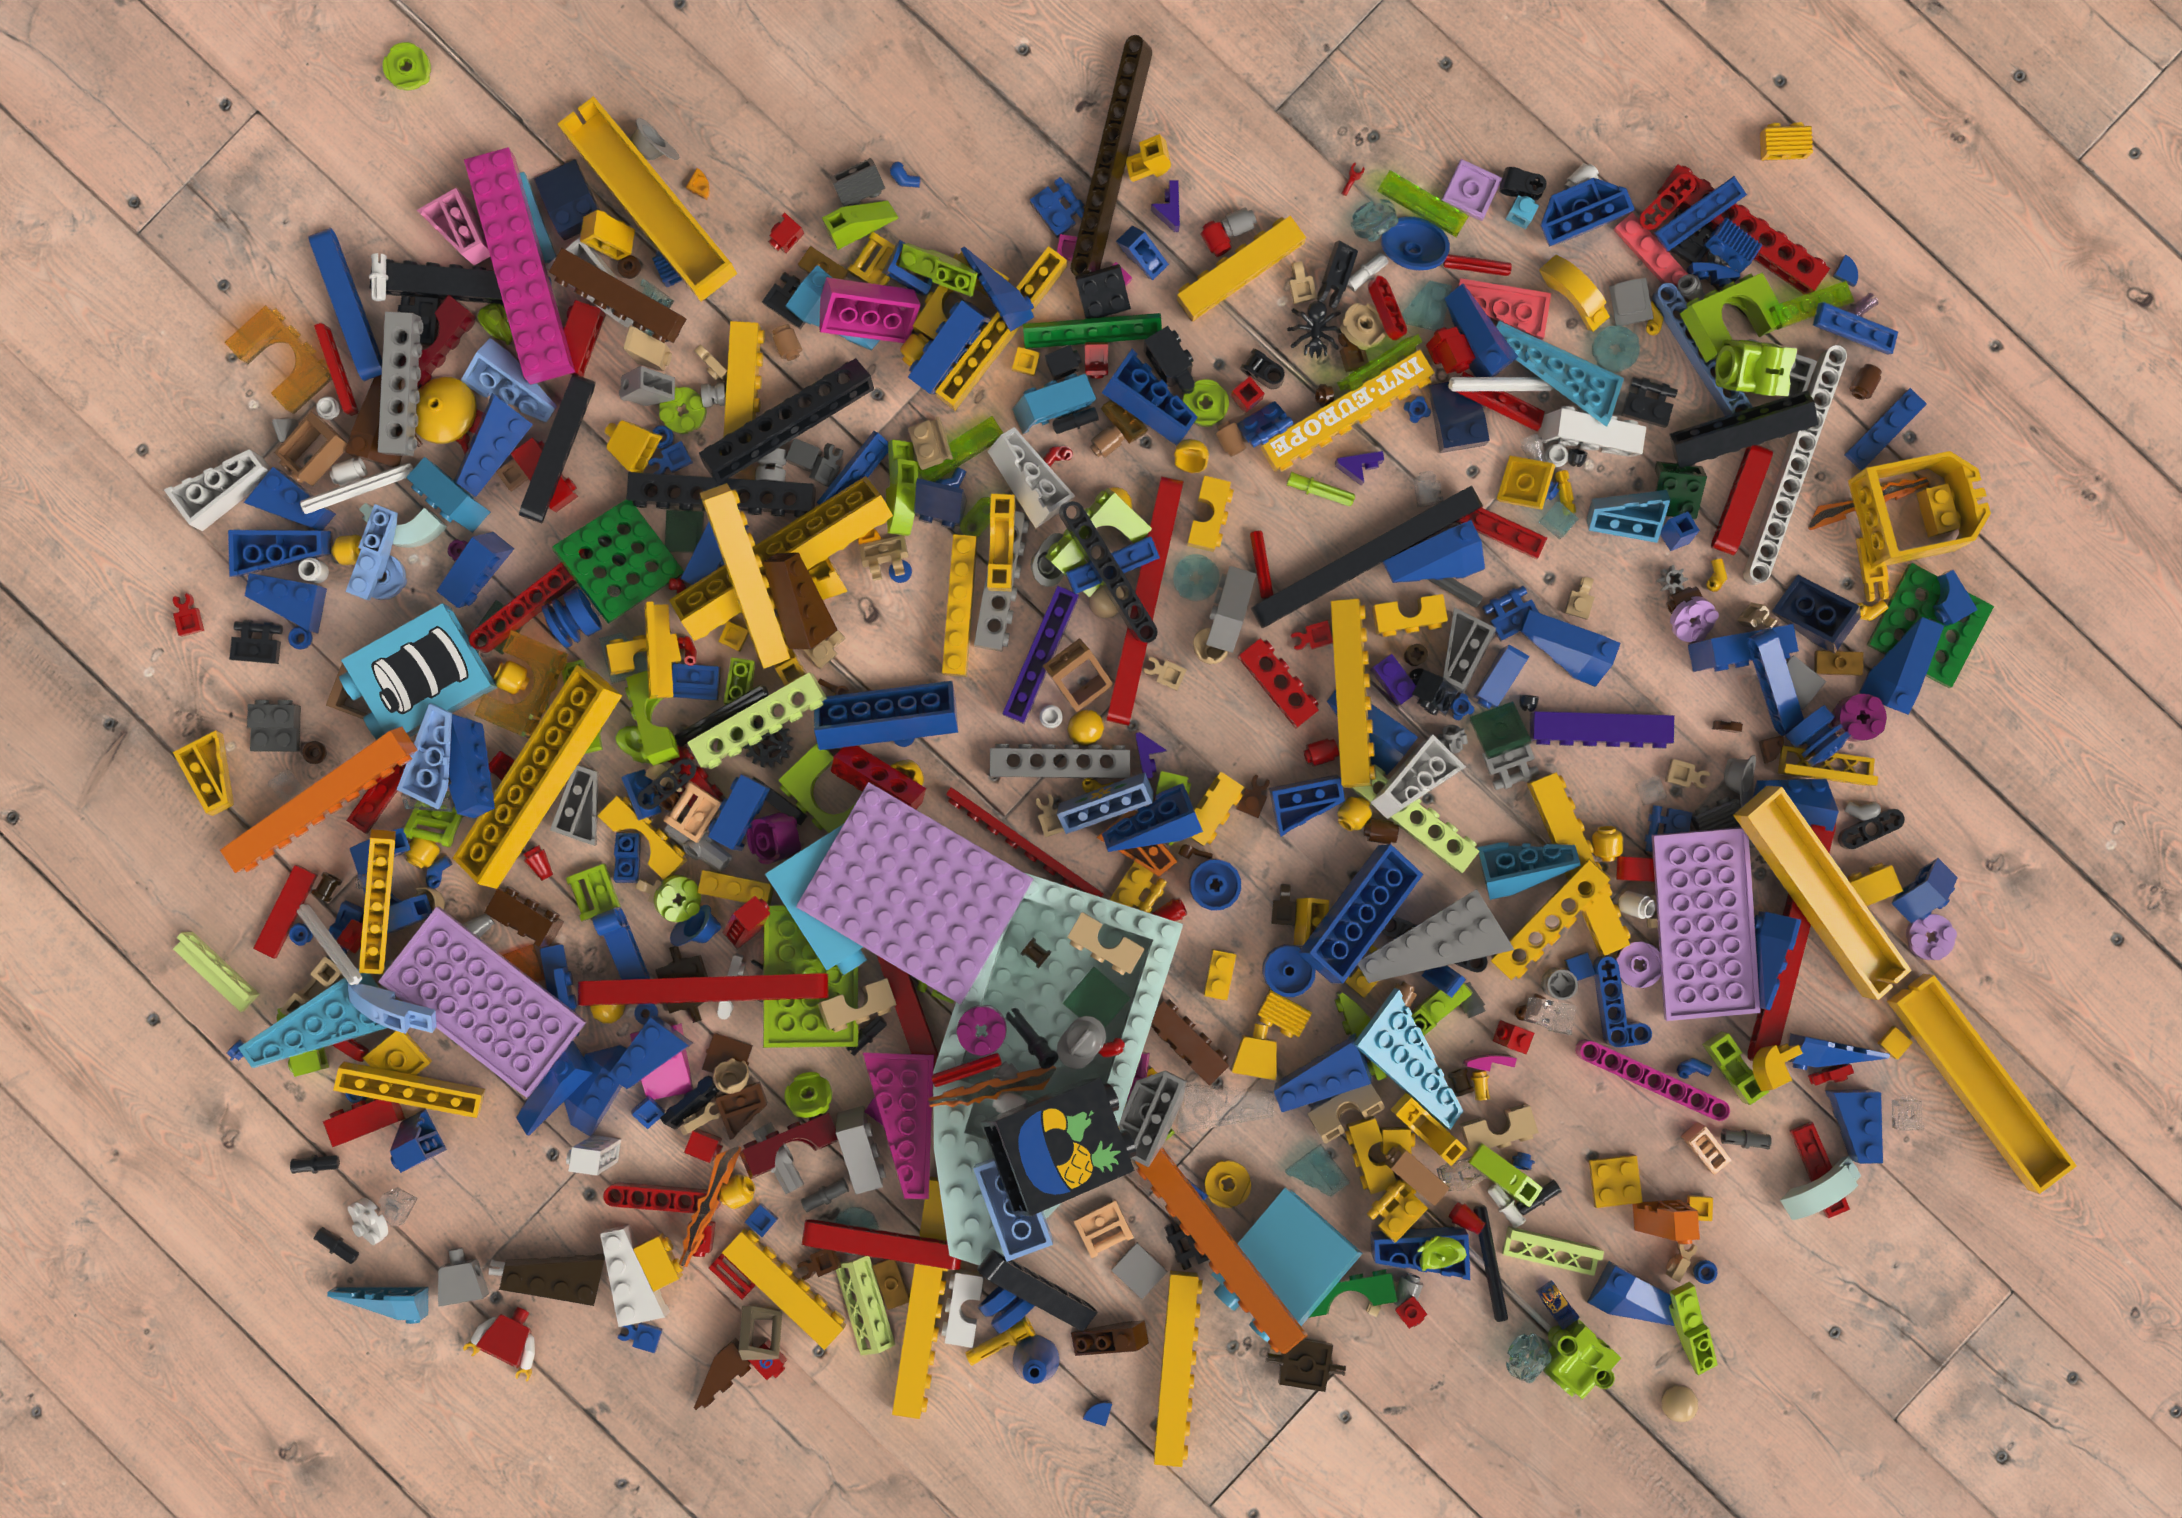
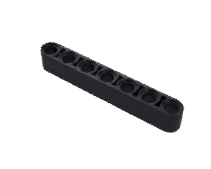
M572 374L520 507L519 516L541 524L543 523L596 384L595 381Z
M1073 501L1063 503L1059 509L1061 520L1133 637L1145 643L1154 641L1158 635L1156 625L1083 506ZM1069 506H1074L1076 509V516L1073 519H1070L1066 514ZM1082 526H1086L1089 530L1088 537L1085 539L1079 536V529ZM1094 546H1098L1101 550V555L1097 559H1094L1091 555V550ZM1107 566H1111L1113 569V575L1109 579L1105 578L1103 574ZM1119 586L1125 588V595L1121 599L1116 596V589ZM1134 605L1138 613L1135 618H1130L1128 610ZM1147 625L1150 633L1146 638H1143L1140 630L1143 626Z
M991 1249L977 1268V1271L987 1280L1080 1331H1084L1098 1313L1085 1300L1013 1260L1006 1262L1005 1256L996 1250Z

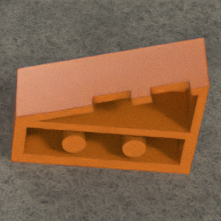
M1132 810L1130 812L1125 813L1106 830H1108L1124 818L1130 819L1135 814H1137V811ZM1101 833V834H1100L1099 836H1097L1096 838H1098V839H1100L1101 841L1104 842V839H1103V836H1102V833ZM1164 844L1118 850L1157 876H1161L1177 862V859Z
M1681 1200L1646 1201L1633 1204L1634 1231L1678 1241V1244H1692V1240H1700L1698 1210Z

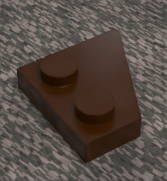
M760 1081L745 1086L740 1092L732 1094L723 1093L715 1097L730 1140L745 1125L750 1123L753 1117L760 1113L768 1103Z

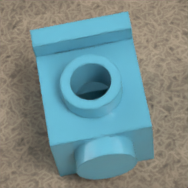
M1518 195L1505 220L1526 229L1539 205L1535 204V201L1530 197Z

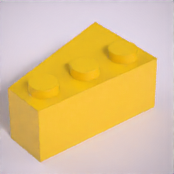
M829 557L824 562L818 563L808 570L823 600L848 592Z
M215 730L173 752L206 814L214 816L234 806L224 738L221 732Z
M1219 772L1194 809L1203 832L1190 838L1202 846H1205L1206 843L1210 845L1218 834L1215 832L1218 825H1224L1229 818L1230 813H1228V810L1232 805L1236 806L1242 798L1243 794L1241 791L1244 786L1224 773Z

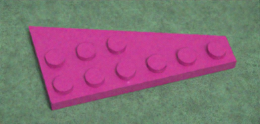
M862 1053L904 1199H929L932 1107L929 1104L932 1101H929L928 1098L932 1097L934 1055Z

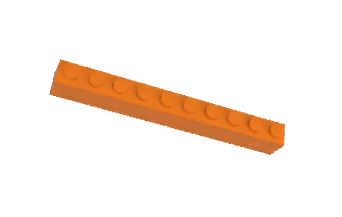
M403 727L390 730L220 849L221 853L235 873L245 870L247 873L259 866L257 863L259 860L265 861L274 856L276 848L283 849L292 843V837L296 836L298 838L309 831L308 826L311 824L316 826L326 819L324 815L328 812L333 814L343 808L341 803L344 801L350 802L360 796V790L364 789L366 791L375 786L377 778L381 776L383 779L395 772L393 767L396 765L402 766L411 761V755L418 751Z
M1161 1147L1149 1167L1135 1161L1138 1165L1136 1170L1144 1180L1148 1179L1153 1185L1151 1190L1157 1198L1160 1199L1162 1197L1167 1203L1165 1208L1173 1218L1177 1216L1181 1222L1179 1225L1181 1230L1187 1236L1191 1235L1196 1241L1194 1246L1201 1255L1206 1254L1210 1259L1208 1263L1210 1268L1217 1275L1220 1273L1225 1279L1223 1284L1231 1294L1236 1293L1240 1299L1238 1304L1245 1313L1250 1312L1255 1318L1253 1323L1261 1333L1265 1331L1270 1338L1268 1343L1276 1353L1280 1351L1282 1354H1286L1308 1336L1164 1148Z

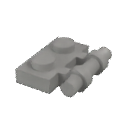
M1527 737L1482 753L1489 775L1499 772L1500 779L1492 782L1495 790L1511 788L1512 784L1520 781H1530L1532 777L1540 774L1537 766L1528 768L1526 763L1535 759ZM1518 765L1520 772L1509 776L1507 769Z

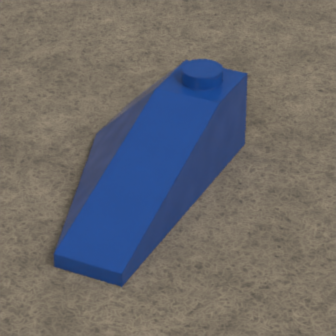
M574 1041L570 1043L527 1098L516 1117L528 1136L593 1073Z
M1608 1261L1587 1303L1610 1315L1674 1326L1669 1305L1672 1304L1669 1293Z

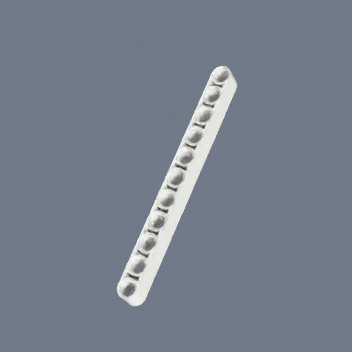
M1835 345L1830 347L1818 359L1808 388V392L1813 400L1814 396H1817L1822 402L1821 406L1815 403L1818 425L1810 427L1808 430L1792 433L1744 569V580L1750 585L1763 583L1771 575L1847 359L1846 350L1841 346ZM1829 353L1835 355L1836 363L1830 360ZM1822 375L1828 377L1829 384H1825L1822 381ZM1799 439L1806 442V449L1799 446ZM1792 460H1793V461H1796V462L1798 463V465H1799V470H1798V471H1796V470H1794V469L1792 468V466H1791V461H1792ZM1784 482L1791 485V492L1785 491L1783 487ZM1777 503L1783 506V514L1777 512ZM1769 525H1772V526L1775 527V529H1776V535H1775V536H1773V535H1771V534L1769 533V531H1768V526H1769ZM1761 547L1767 548L1769 552L1768 557L1762 556L1760 552ZM1754 568L1761 572L1760 579L1754 577Z

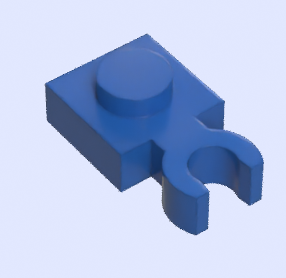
M682 441L662 450L663 458H652L648 462L650 466L660 464V469L655 471L654 474H664L667 468L674 473L693 463Z
M642 1322L639 1323L638 1328H635L633 1324L622 1326L629 1330V1334L620 1333L618 1339L621 1341L632 1339L634 1340L632 1347L651 1353L656 1352L663 1331L662 1328Z

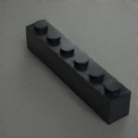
M386 259V275H388L386 295L428 297L445 300L450 295L456 301L503 304L495 271H489L480 266H472V269H465L463 266L450 264L449 267H440V264L427 262L426 265H418L414 261L406 260L403 263H395L393 260Z
M1807 390L1670 433L1674 458L1679 468L1689 467L1695 463L1707 459H1715L1720 455L1737 452L1752 445H1760L1768 440L1782 438L1797 431L1808 430L1810 427L1818 425L1815 401Z

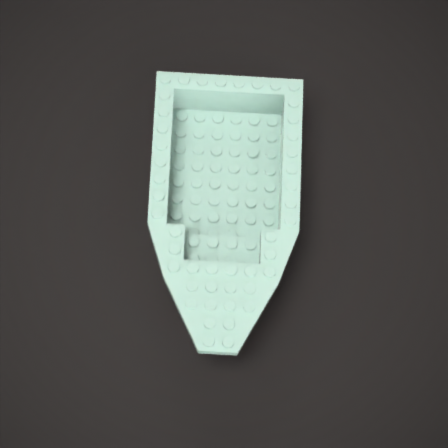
M1025 873L1034 878L963 1003L961 1005L957 1002L955 1003L933 1074L995 1053H999L1002 1064L1005 1061L1009 1065L1012 1063L1019 1072L1041 1068L1036 1056L1028 1052V1044L1006 1019L1008 1011L1015 1017L1011 1011L1013 1008L1019 1009L1038 1036L1046 1038L1049 1048L1056 1052L1061 1036L1076 1019L1083 1016L1094 1017L1105 1028V1043L1113 1042L1115 1038H1121L1124 1041L1125 1047L1120 1055L1106 1058L1097 1053L1087 1066L1080 1069L1069 1068L1058 1058L1054 1064L1056 1069L1052 1068L1040 1076L1026 1078V1081L1030 1084L1029 1086L1040 1084L1050 1078L1043 1090L1025 1091L1022 1095L1014 1091L1011 1092L1030 1102L1078 1081L1101 1078L1102 1083H1109L1117 1094L1119 1109L1113 1113L1119 1126L1183 924ZM1081 912L1103 924L1098 932V941L1102 946L1106 948L1116 947L1123 936L1145 948L1131 974L1125 972L1122 975L1111 969L1113 964L1107 960L1101 963L1090 956L1092 952L1088 949L1083 948L1080 951L1069 944L1071 939L1067 937ZM1033 937L1046 951H1051V954L1039 969L1030 958L1020 954ZM977 1005H988L999 1010L1004 1016L1007 1026L1006 1037L1002 1045L995 1052L984 1056L974 1055L965 1050L957 1036V1026L960 1018L968 1009ZM985 1024L983 1026H976L978 1028V1035L988 1034ZM1000 1066L939 1087H935L933 1084V1097L957 1087L964 1086V1088H969L976 1083L993 1079ZM987 1085L976 1093L957 1097H945L933 1100V1103L943 1100L968 1102L974 1097L992 1096L1000 1091V1089L1008 1088L1005 1086L992 1087ZM985 1098L980 1103L974 1102L969 1106L958 1104L955 1107L947 1105L933 1107L934 1154L949 1256L976 1265L982 1263L991 1249L1004 1255L973 1170L975 1164L993 1158L980 1122L1001 1113L992 1107L994 1099ZM1060 1204L1044 1210L1045 1218L1047 1219Z

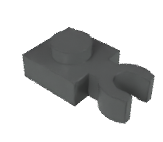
M829 443L824 447V458L817 457L809 478L826 487H829L835 480L840 466L836 465V461L843 455V450L836 448L833 454L834 445Z

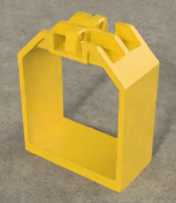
M1947 451L1868 467L1849 479L1848 484L1871 569L1955 552L1975 541L1991 514L1988 502L1977 503L1978 500L1987 496L1985 488L1974 489L1972 485L1973 482L1981 480L1979 469L1953 452ZM1930 469L1943 477L1945 484L1949 483L1950 488L1954 491V505L1956 511L1961 516V528L1958 529L1959 534L1956 540L1898 551L1879 479Z

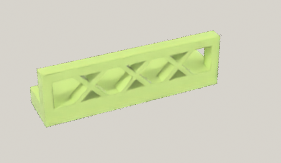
M182 932L178 935L177 939L180 942L173 950L240 1012L245 1011L260 995L194 932Z
M1508 1226L1502 1254L1595 1276L1598 1260H1603L1604 1251L1596 1246ZM1511 1240L1523 1242L1525 1248L1518 1252L1509 1250ZM1536 1245L1546 1248L1548 1253L1542 1257H1535L1531 1248ZM1563 1251L1567 1252L1571 1258L1561 1263L1556 1260L1553 1254ZM1581 1256L1592 1258L1590 1269L1580 1267L1576 1259Z
M863 1255L852 1261L840 1262L841 1268L837 1269L836 1273L860 1355L881 1353L894 1346L895 1341L870 1256ZM844 1268H848L850 1279L846 1276ZM852 1291L856 1294L857 1302L852 1297ZM858 1314L862 1316L863 1324L859 1321ZM865 1337L869 1340L871 1348H867Z

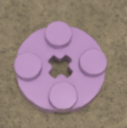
M1695 596L1691 597L1693 600L1687 603L1685 601L1681 602L1674 609L1670 618L1672 632L1685 642L1703 641L1719 617L1718 612L1707 599ZM1697 616L1696 620L1691 623L1690 619Z
M1930 914L1924 920L1918 919L1910 923L1906 930L1910 951L1918 958L1924 960H1941L1943 957H1946L1952 951L1957 937V932L1952 927V924L1946 918L1937 914ZM1934 932L1935 941L1928 943L1926 933Z
M1641 941L1630 942V945L1620 949L1614 958L1619 965L1621 981L1631 987H1649L1655 984L1661 976L1660 952L1651 944ZM1636 959L1639 961L1644 960L1642 964L1643 970L1634 969L1633 966Z

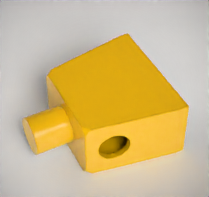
M621 420L618 425L609 423L605 428V434L610 437L607 450L628 471L643 473L663 436L624 420Z
M1255 1023L1253 1036L1242 1035L1231 1066L1232 1073L1276 1080V1041L1266 1039L1268 1025Z

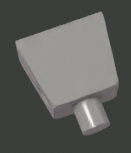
M639 366L622 375L619 396L623 401H631L643 406L675 400V377Z
M463 1248L449 1250L450 1263L444 1264L438 1270V1306L479 1300L489 1295L478 1260H465Z

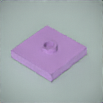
M1461 159L1441 203L1483 221L1502 177Z

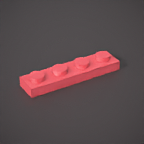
M1632 212L1613 230L1662 284L1672 283L1678 289V281L1688 273L1665 250L1663 245L1649 230H1645L1640 226L1639 219Z

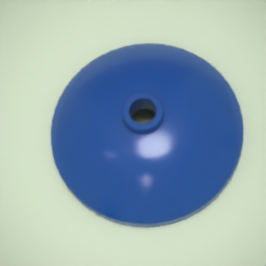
M1401 217L1391 221L1385 226L1381 236V245L1385 254L1399 266L1410 270L1423 271L1434 269L1446 260L1450 250V243L1444 231L1436 224L1418 217Z

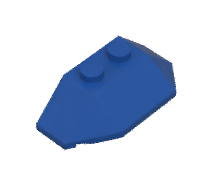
M1592 178L1552 195L1540 226L1550 247L1602 227L1633 212L1635 208L1626 188Z
M622 1045L586 1053L584 1059L593 1073L564 1101L570 1124L590 1137L594 1134L622 1088V1085L608 1076L627 1050Z

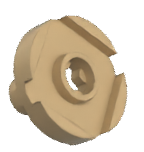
M1356 303L1350 306L1343 315L1340 330L1359 349L1367 350L1370 347L1377 346L1386 336V332L1374 305L1367 303L1365 306ZM1366 322L1368 324L1367 329L1363 328L1360 323Z

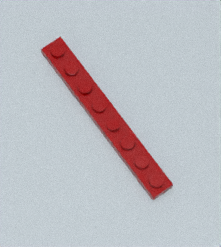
M950 787L946 793L950 797L948 800L950 804L958 809L961 806L969 811L967 815L976 822H979L980 819L988 824L986 829L996 836L999 832L1006 836L1005 842L1015 849L1019 845L1026 850L1024 853L1026 857L1034 862L1039 859L1045 864L1043 868L1052 875H1055L1056 872L1064 877L1062 882L1069 887L1074 888L1077 886L1083 892L1099 897L1104 895L1103 892L960 792Z

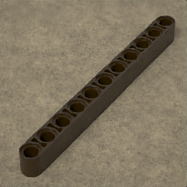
M1139 35L1130 36L1124 44L1070 269L1075 276L1100 270L1152 58V48Z

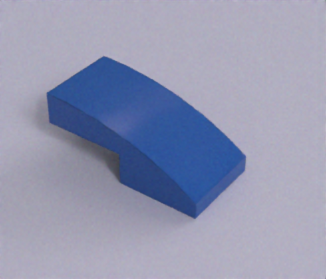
M347 900L341 903L335 923L329 928V932L335 940L338 939L352 919L362 923L364 908ZM341 947L344 953L347 954L348 950Z

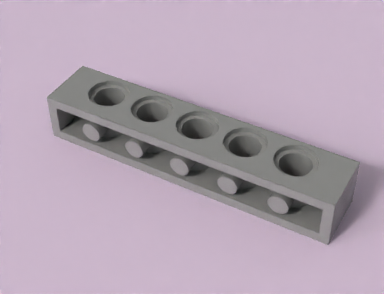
M385 312L378 452L386 455L414 456V451L417 448V439L415 437V427L418 426L416 404L419 403L420 399L417 385L421 377V370L418 366L419 357L422 355L420 334L423 332V322L420 316L413 313ZM407 333V340L402 343L401 336ZM406 356L405 365L400 366V359ZM404 379L405 386L400 390L399 382ZM403 402L404 409L401 413H398L397 407ZM399 426H402V434L397 436L396 430Z
M1015 511L1014 531L1017 533V536L1014 539L1012 592L988 591L987 567L974 646L977 648L1002 652L1003 646L1008 647L1010 633H1006L1007 624H1012L1014 613L1013 610H1010L1011 601H1016L1018 588L1014 587L1015 578H1020L1022 565H1018L1019 556L1024 555L1025 542H1022L1023 533H1028L1029 520L1026 519V514L1023 512ZM995 598L1004 599V607L1001 609L993 608V600ZM993 620L1001 623V628L997 632H991L988 629V624Z
M995 744V748H990V777L1130 778V750H1125L1124 745H1111V750H1102V745H1088V749H1079V745H1065V749H1056V745L1043 744L1042 749H1032V744H1019V748H1009V744ZM1011 754H1017L1020 757V763L1016 767H1010L1007 763V759ZM1035 754L1041 755L1044 759L1040 767H1033L1030 763L1031 757ZM1057 755H1064L1067 759L1066 765L1062 768L1056 767L1053 763ZM1081 755H1086L1090 759V764L1086 768H1081L1076 763L1077 758ZM1109 755L1112 757L1113 765L1110 768H1103L1100 765L1102 756Z

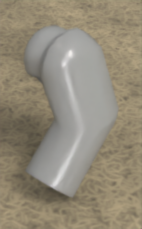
M1849 801L1844 811L1862 821L1877 817L1881 812V807L1876 802L1860 807Z

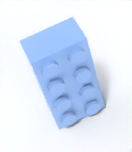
M991 1158L975 1164L973 1170L1006 1262L1053 1245V1237L1043 1211L1033 1216H1014L994 1159Z

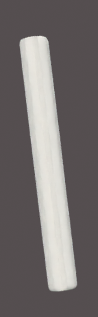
M1452 377L1448 385L1451 391L1553 390V387L1540 377Z
M406 463L300 501V506L303 512L308 514L405 479L414 468L411 463Z
M301 904L297 910L298 915L350 985H358L359 981L362 980V975L310 905Z

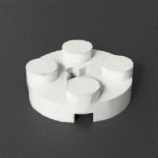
M362 1198L348 1206V1212L354 1222L352 1230L357 1237L363 1236L371 1245H375L388 1235V1226L384 1216H378L374 1211L378 1207L371 1200Z

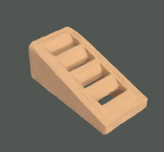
M1695 1123L1681 1136L1713 1175L1731 1161V1158L1703 1124ZM1706 1140H1708L1707 1143H1705L1701 1148H1699V1146H1700L1702 1143H1704ZM1713 1147L1715 1148V1149H1713L1707 1156H1705V1154H1706L1710 1149H1712ZM1720 1154L1721 1156L1711 1164L1710 1161Z

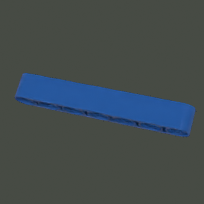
M328 228L308 237L359 376L363 381H367L382 375L383 359L335 232L332 228Z

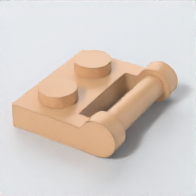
M688 781L684 786L686 788L670 814H666L663 821L694 842L699 843L719 812L722 802L695 783ZM692 795H697L698 798L682 823L679 822L677 819Z
M1116 1199L1074 1220L1091 1258L1098 1256L1099 1252L1127 1239L1129 1241L1134 1238ZM1120 1225L1122 1231L1096 1244L1092 1243L1091 1239Z

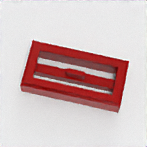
M721 1254L709 1266V1269L741 1300L756 1286L724 1254ZM725 1257L751 1284L748 1285L722 1259ZM717 1265L724 1269L745 1291L743 1292Z

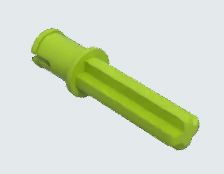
M1292 471L1286 485L1305 491L1307 495L1311 493L1346 506H1351L1355 499L1354 493L1316 481L1314 477L1307 478Z

